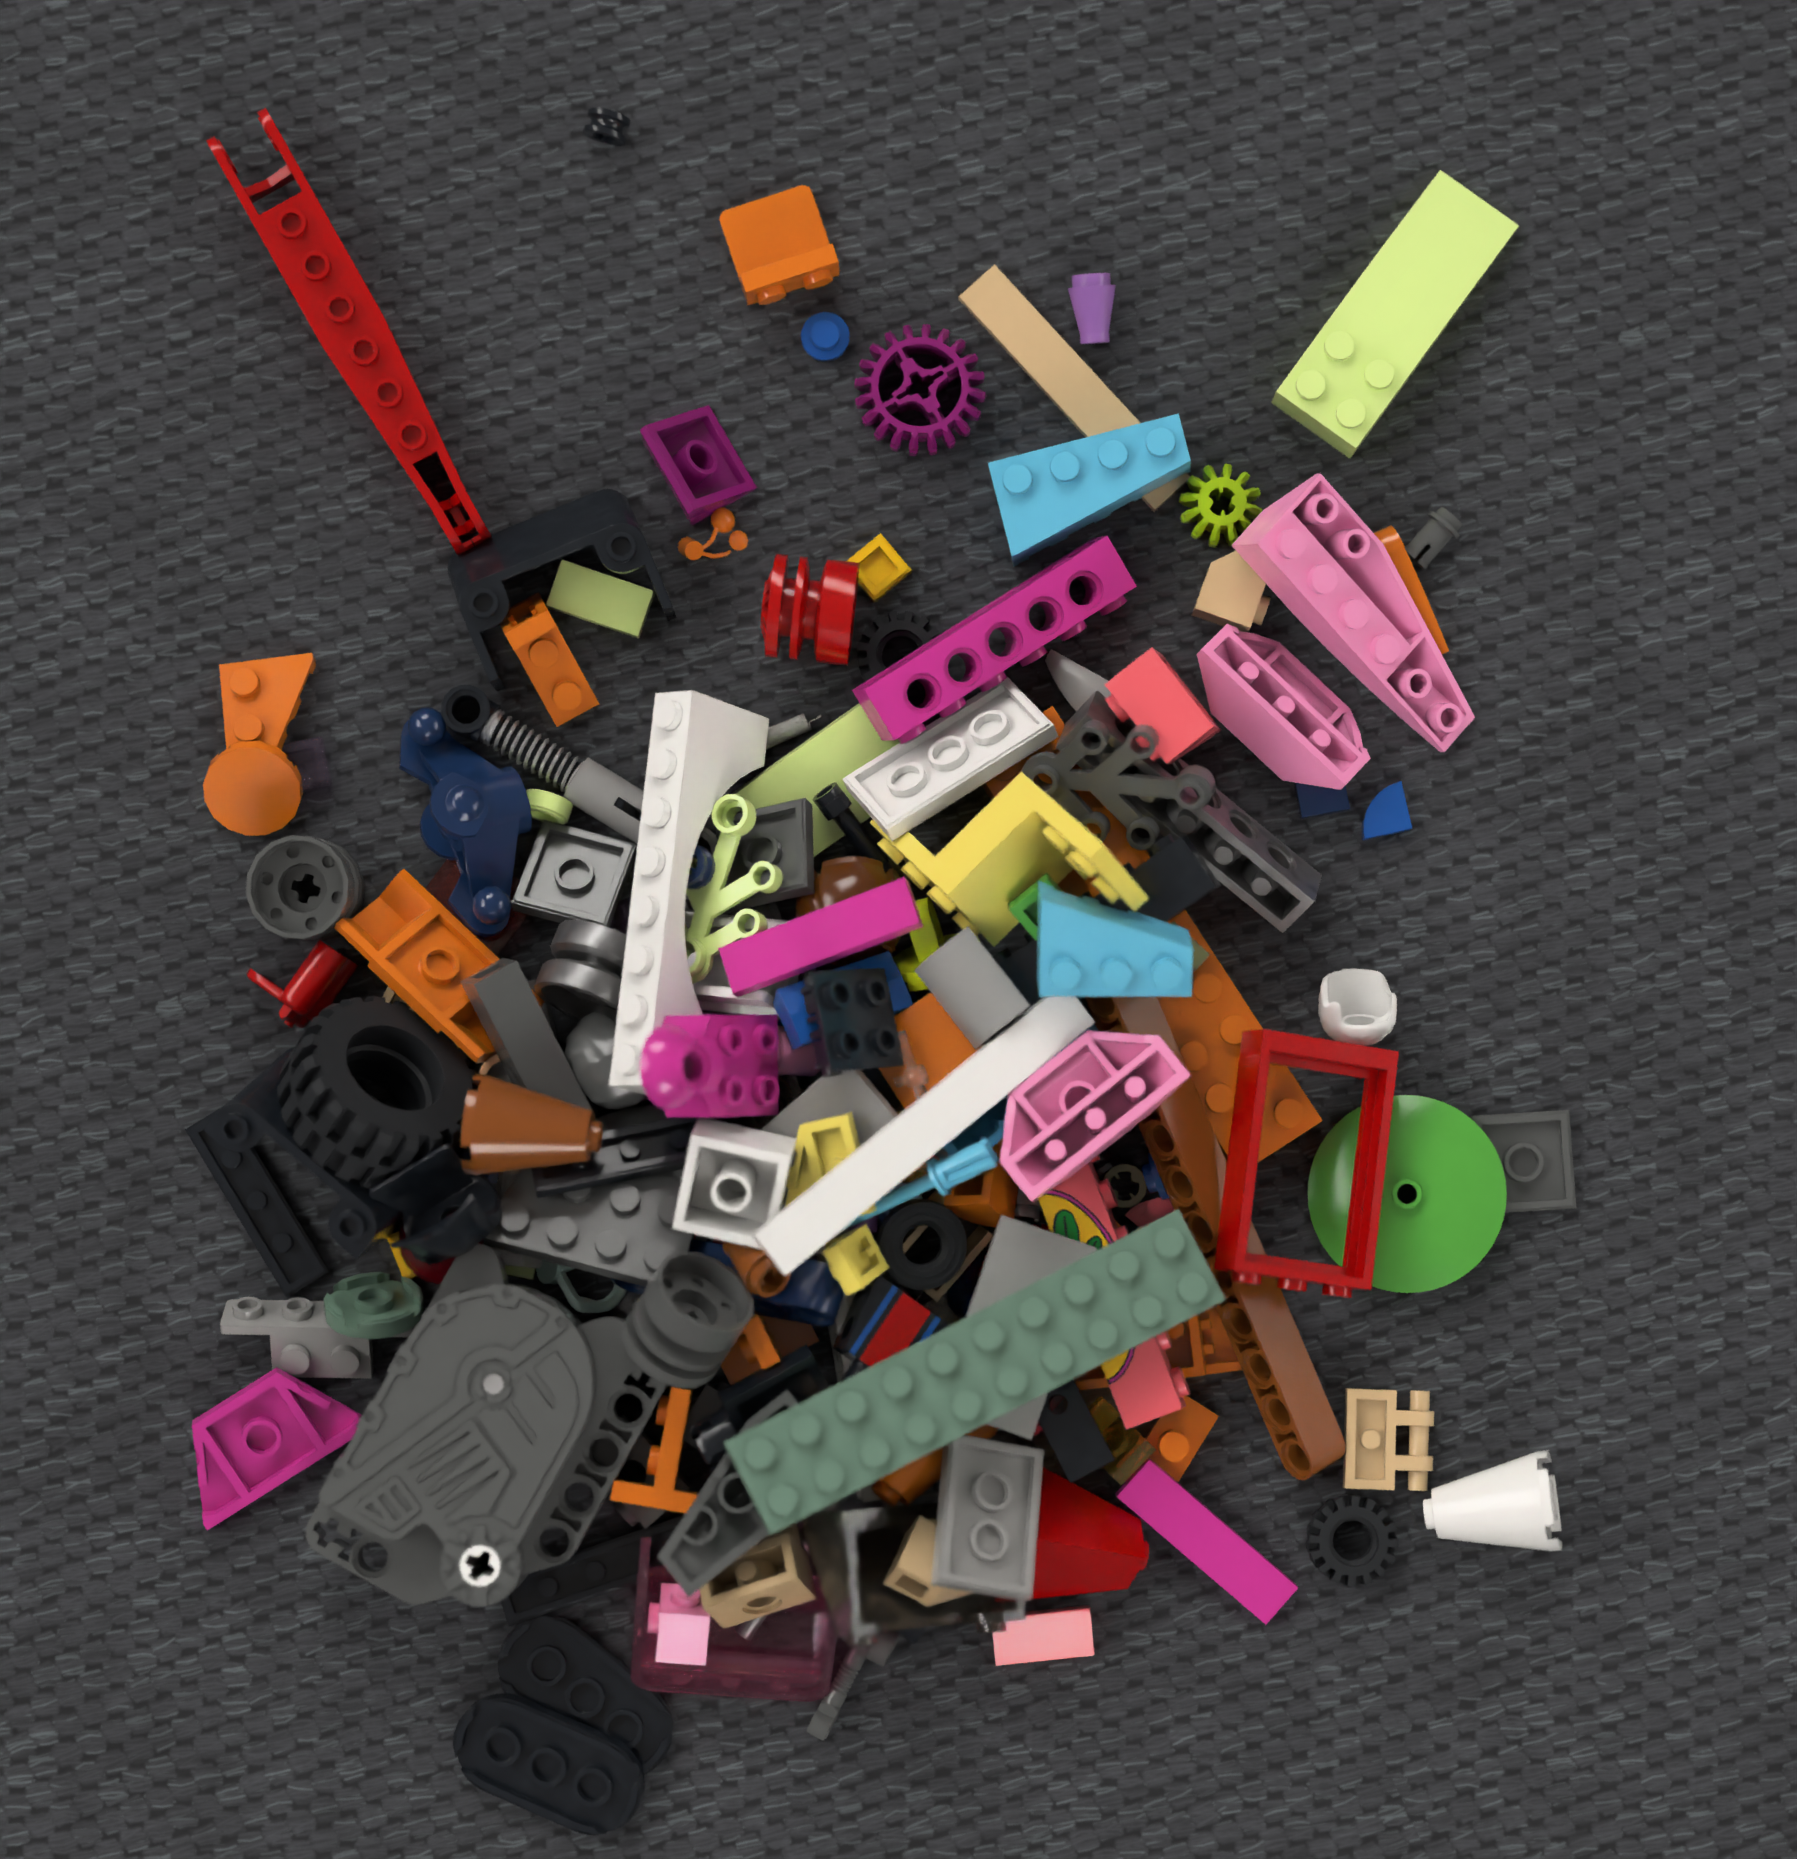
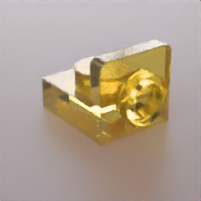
M1100 1396L1089 1406V1409L1116 1459L1103 1468L1122 1485L1156 1449L1134 1427L1126 1430L1120 1413L1104 1397Z

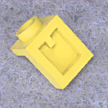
M866 1224L831 1239L825 1244L826 1249L822 1251L829 1263L831 1274L839 1281L846 1296L863 1289L889 1268Z

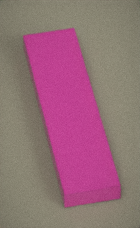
M903 877L718 949L732 993L738 998L922 928L923 924L909 882Z
M1149 1457L1141 1463L1115 1493L1118 1499L1265 1625L1298 1589L1296 1583Z

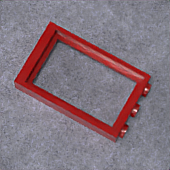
M1267 1029L1242 1031L1214 1270L1232 1272L1231 1282L1261 1285L1262 1277L1276 1278V1288L1306 1292L1307 1283L1323 1285L1321 1295L1352 1298V1289L1371 1290L1399 1051ZM1270 1064L1364 1079L1342 1266L1247 1253Z

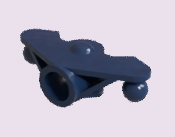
M432 707L421 708L410 716L402 728L399 769L428 784L431 798L420 820L421 837L432 852L439 857L455 860L461 876L447 903L476 935L492 937L501 933L508 923L511 911L510 892L518 835L529 832L532 826L531 809L526 789L515 768L512 766L502 769L497 768L456 741L446 730V723L441 712Z

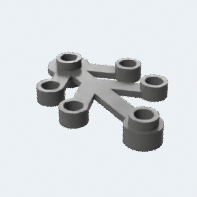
M1097 720L1087 721L1081 727L1077 737L1059 753H1037L1027 760L1022 769L1023 774L1055 800L1088 831V823L1098 825L1102 833L1095 834L1091 831L1089 832L1099 841L1104 842L1111 828L1109 819L1103 813L1093 812L1074 790L1090 791L1126 827V839L1130 846L1137 850H1147L1154 844L1159 835V827L1152 818L1143 816L1124 795L1175 799L1185 809L1198 810L1209 803L1216 788V782L1212 773L1198 765H1190L1183 768L1177 778L1121 773L1136 759L1150 757L1159 743V736L1156 730L1145 724L1135 726L1129 733L1126 741L1092 770L1073 769L1072 767L1086 754H1099L1108 743L1110 732L1104 723ZM1085 733H1096L1100 737L1101 742H1090ZM1134 737H1145L1149 741L1150 746H1139L1135 742ZM1038 774H1047L1051 777L1053 783L1049 784L1042 781ZM1184 787L1195 788L1199 793V797L1190 796L1184 791ZM1135 829H1146L1150 837L1141 838L1137 835Z

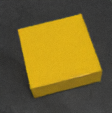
M881 533L846 561L859 563L858 584L874 603L912 572L910 567Z

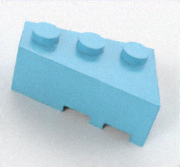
M1038 881L1036 977L1039 996L1192 997L1193 946L1188 929L1130 910L1124 912L1099 904V901L1086 896H1083V898L1056 890L1052 885Z

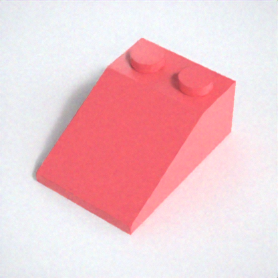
M1152 647L1105 684L1111 692V695L1105 701L1122 723L1131 718L1136 726L1145 724L1156 730L1159 736V743L1153 754L1149 757L1153 762L1161 757L1166 764L1170 765L1221 731L1220 727L1165 657ZM1138 736L1136 738L1141 747L1150 746L1149 741L1145 737Z

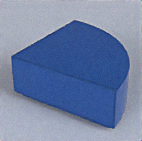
M1402 781L1384 788L1369 804L1362 821L1363 841L1412 829Z

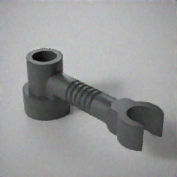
M856 1613L854 1614L842 1637L843 1641L851 1645L836 1673V1677H834V1681L831 1683L832 1685L829 1686L806 1730L807 1733L822 1741L828 1737L847 1697V1693L850 1691L849 1688L852 1687L851 1684L854 1683L856 1675H858V1671H860L865 1659L885 1667L901 1636L890 1625L883 1623L882 1626H879Z

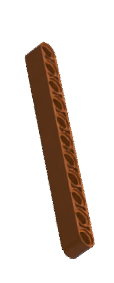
M1085 996L1098 1031L1160 1036L1188 1071L1157 997ZM1189 1077L1150 1115L1139 1122L1138 1126L1174 1210H1180L1226 1299L1216 1304L1215 1307L1281 1462L1293 1477L1298 1480H1306L1343 1457L1346 1450L1344 1437L1281 1289L1276 1288L1277 1279L1262 1277L1261 1285L1231 1282L1232 1272L1214 1270L1227 1161L1193 1081ZM1251 1220L1247 1253L1266 1255Z

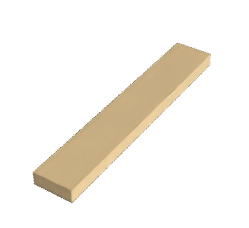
M995 264L959 296L961 303L1085 437L1140 424L1137 418ZM1185 473L1143 495V501L1155 512L1187 483L1190 476Z

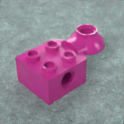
M777 1015L665 1016L662 1026L657 1027L647 1037L641 1052V1081L648 1098L657 1107L663 1108L666 1117L778 1115L779 1036Z

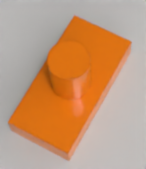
M1184 1396L1183 1399L1186 1407L1158 1417L1124 1474L1130 1477L1141 1463L1149 1457L1179 1482L1219 1416L1190 1397Z

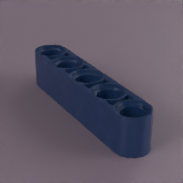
M693 1240L690 1252H698L715 1258L734 1270L739 1276L731 1259L724 1253L722 1244ZM806 1259L791 1271L787 1285L778 1294L772 1297L750 1294L754 1300L753 1314L827 1327L835 1323L844 1291L839 1281L831 1274L829 1263ZM611 1278L615 1285L629 1292L643 1294L646 1288Z

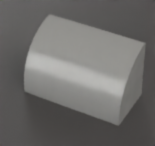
M968 926L936 950L914 970L975 1049H978L1011 1024L1030 1006Z

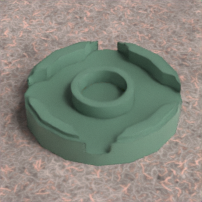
M384 1272L361 1273L342 1279L333 1286L332 1294L326 1293L324 1297V1314L326 1323L340 1334L362 1339L387 1338L404 1333L420 1322L421 1316L424 1314V1297L421 1287L407 1277L401 1276V1282L390 1280V1274Z

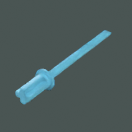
M984 1139L939 1161L935 1158L929 1159L927 1161V1175L885 1194L875 1202L876 1210L874 1212L858 1216L840 1232L932 1188H936L944 1197L951 1194L952 1187L997 1166L996 1163L999 1162L997 1153L992 1149L991 1142L988 1139Z

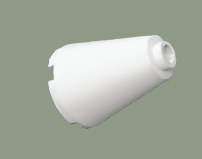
M1537 1451L1432 1488L1431 1499L1423 1500L1426 1528L1436 1529L1437 1537L1440 1539L1545 1551L1561 1550L1562 1541L1558 1538L1552 1539V1532L1561 1531L1555 1476L1548 1475V1469H1543L1542 1463L1552 1462L1549 1451Z

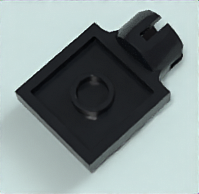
M807 1344L780 1358L781 1361L764 1370L760 1369L718 1392L722 1400L720 1410L696 1422L690 1428L693 1440L698 1438L696 1441L697 1449L704 1462L708 1465H714L709 1468L711 1473L714 1472L727 1452L723 1443L737 1436L750 1418L786 1390L791 1393L799 1404L830 1388Z

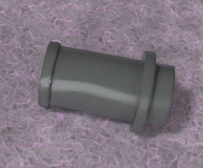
M1442 506L1436 513L1434 511L1429 512L1428 517L1430 520L1409 544L1404 546L1409 558L1412 557L1414 559L1412 562L1424 571L1451 538L1455 540L1459 538L1458 531L1463 526L1451 512Z

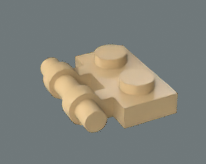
M1345 1388L1344 1441L1346 1450L1343 1461V1488L1395 1490V1470L1408 1471V1490L1428 1491V1471H1433V1456L1428 1455L1429 1426H1434V1411H1429L1430 1391L1410 1390V1410H1397V1390ZM1396 1425L1409 1426V1455L1396 1454Z

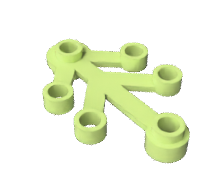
M736 794L722 796L717 800L712 809L713 824L721 831L713 854L715 872L712 879L706 886L700 889H686V894L694 910L689 929L685 923L687 959L691 953L696 952L695 962L689 968L693 984L703 980L709 974L713 966L714 956L720 953L718 948L767 930L765 916L755 910L746 908L740 910L735 915L731 924L709 935L714 918L759 891L766 894L774 893L780 888L783 881L782 871L779 867L767 861H759L751 867L748 874L725 887L741 836L751 831L756 823V810L753 804ZM743 810L742 819L735 826L734 817L739 811ZM693 858L691 863V867L695 869L697 866V859ZM769 869L771 873L770 879L766 884L761 885V875ZM754 917L755 926L750 932L746 933V921Z

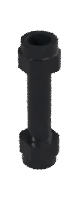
M836 782L826 786L813 798L814 803L828 821L833 819L861 857L883 862L885 873L893 868L900 878L906 876L901 871L899 865L883 854L850 810L849 806L852 803Z

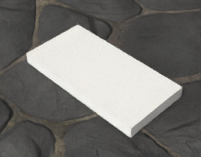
M1008 677L997 686L985 692H980L967 700L966 705L944 718L940 717L927 725L926 730L917 737L903 744L895 745L842 779L848 792L891 841H894L1059 737L1054 724Z

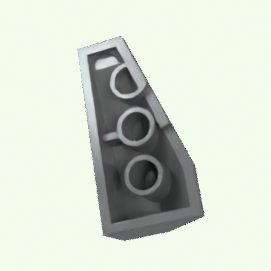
M786 1390L750 1418L739 1434L796 1406L798 1402ZM727 1452L657 1556L688 1597L768 1535Z

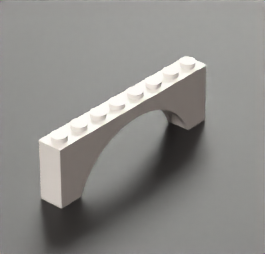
M694 690L655 693L609 1080V1086L645 1095L647 1094L641 1081L640 1060L647 1037L657 1027L662 1026L665 1016L703 1015L690 976L685 941L686 889L697 842L717 800L740 778L751 771L764 767L769 718Z

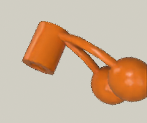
M724 507L713 511L711 524L714 530L710 539L702 545L691 537H684L678 543L680 554L690 560H698L701 556L712 559L728 556L731 550L717 554L708 553L704 550L713 543L718 532L728 533L734 528L735 517L733 513ZM739 530L732 532L729 536L730 546L738 551L745 549L748 544L747 535Z

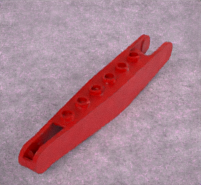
M265 107L257 112L259 115L258 120L275 150L280 152L287 164L267 179L244 188L237 176L239 173L221 141L213 136L206 140L323 349L434 513L456 554L460 555L474 547L473 543L476 546L492 536L467 493L384 315ZM296 180L302 192L259 215L253 204L254 202ZM436 452L456 492L449 499L439 503L414 467V464ZM464 506L470 517L468 521L465 520L459 509ZM451 513L458 526L453 528L446 515ZM478 531L479 535L472 538L473 543L471 540H468L462 544L461 540Z

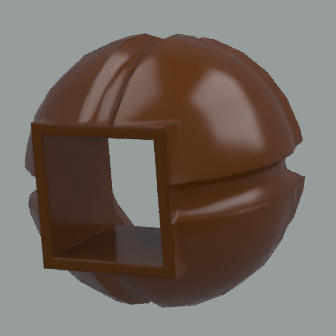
M849 856L826 860L822 862L820 874L814 870V893L797 897L795 904L796 918L898 880L900 876L893 868L885 873L883 862L867 857ZM903 935L831 963L840 968L887 951L892 953L895 951V946Z

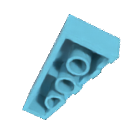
M1179 413L989 462V471L1013 565H1018L1029 559V556L1048 546L1051 547L1068 538V535L1111 515V512L1132 501H1137L1143 495L1185 473H1189L1191 459Z

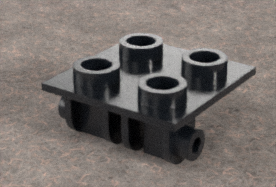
M885 968L808 973L809 976L803 979L805 987L800 990L801 995L804 996L807 1015L816 1014L806 1019L807 1024L819 1025V1030L809 1033L810 1039H821V1042L815 1043L813 1046L817 1061L815 1066L816 1069L822 1070L823 1078L843 1074L842 1071L904 1066Z

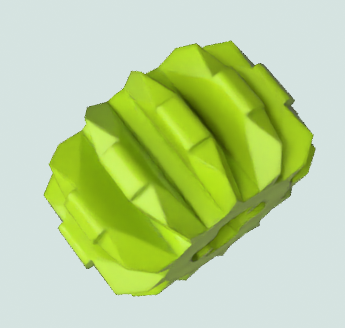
M1230 464L1224 465L1221 477L1218 478L1211 465L1205 466L1203 469L1205 482L1198 477L1190 476L1187 480V485L1194 493H1181L1179 497L1180 504L1192 508L1181 514V522L1189 524L1198 521V524L1191 533V537L1197 540L1207 530L1211 532L1208 540L1209 546L1214 548L1219 542L1220 533H1224L1226 542L1231 546L1238 538L1236 529L1243 533L1251 524L1247 518L1255 519L1262 512V508L1249 503L1259 498L1261 494L1260 489H1243L1250 478L1247 472L1241 473L1236 481L1230 479L1232 473V465ZM1216 496L1217 501L1220 500L1221 496L1228 498L1230 504L1227 509L1230 514L1225 515L1224 510L1221 511L1220 515L1213 513L1210 510L1213 505L1211 497Z

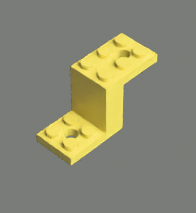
M1022 772L936 856L909 832L891 841L873 819L870 821L871 825L883 837L877 845L897 865L903 859L906 862L901 871L920 890L929 885L931 889L926 895L946 915L950 914L953 910L957 911L958 913L952 919L962 930L968 926L975 936L980 933L994 947L1019 923L1016 917L1009 911L1008 904L1046 873L1057 885L1073 869L1085 880L1094 875L1096 879L1092 882L1093 886L1111 904L1121 899L1134 912L1149 899L1107 847Z

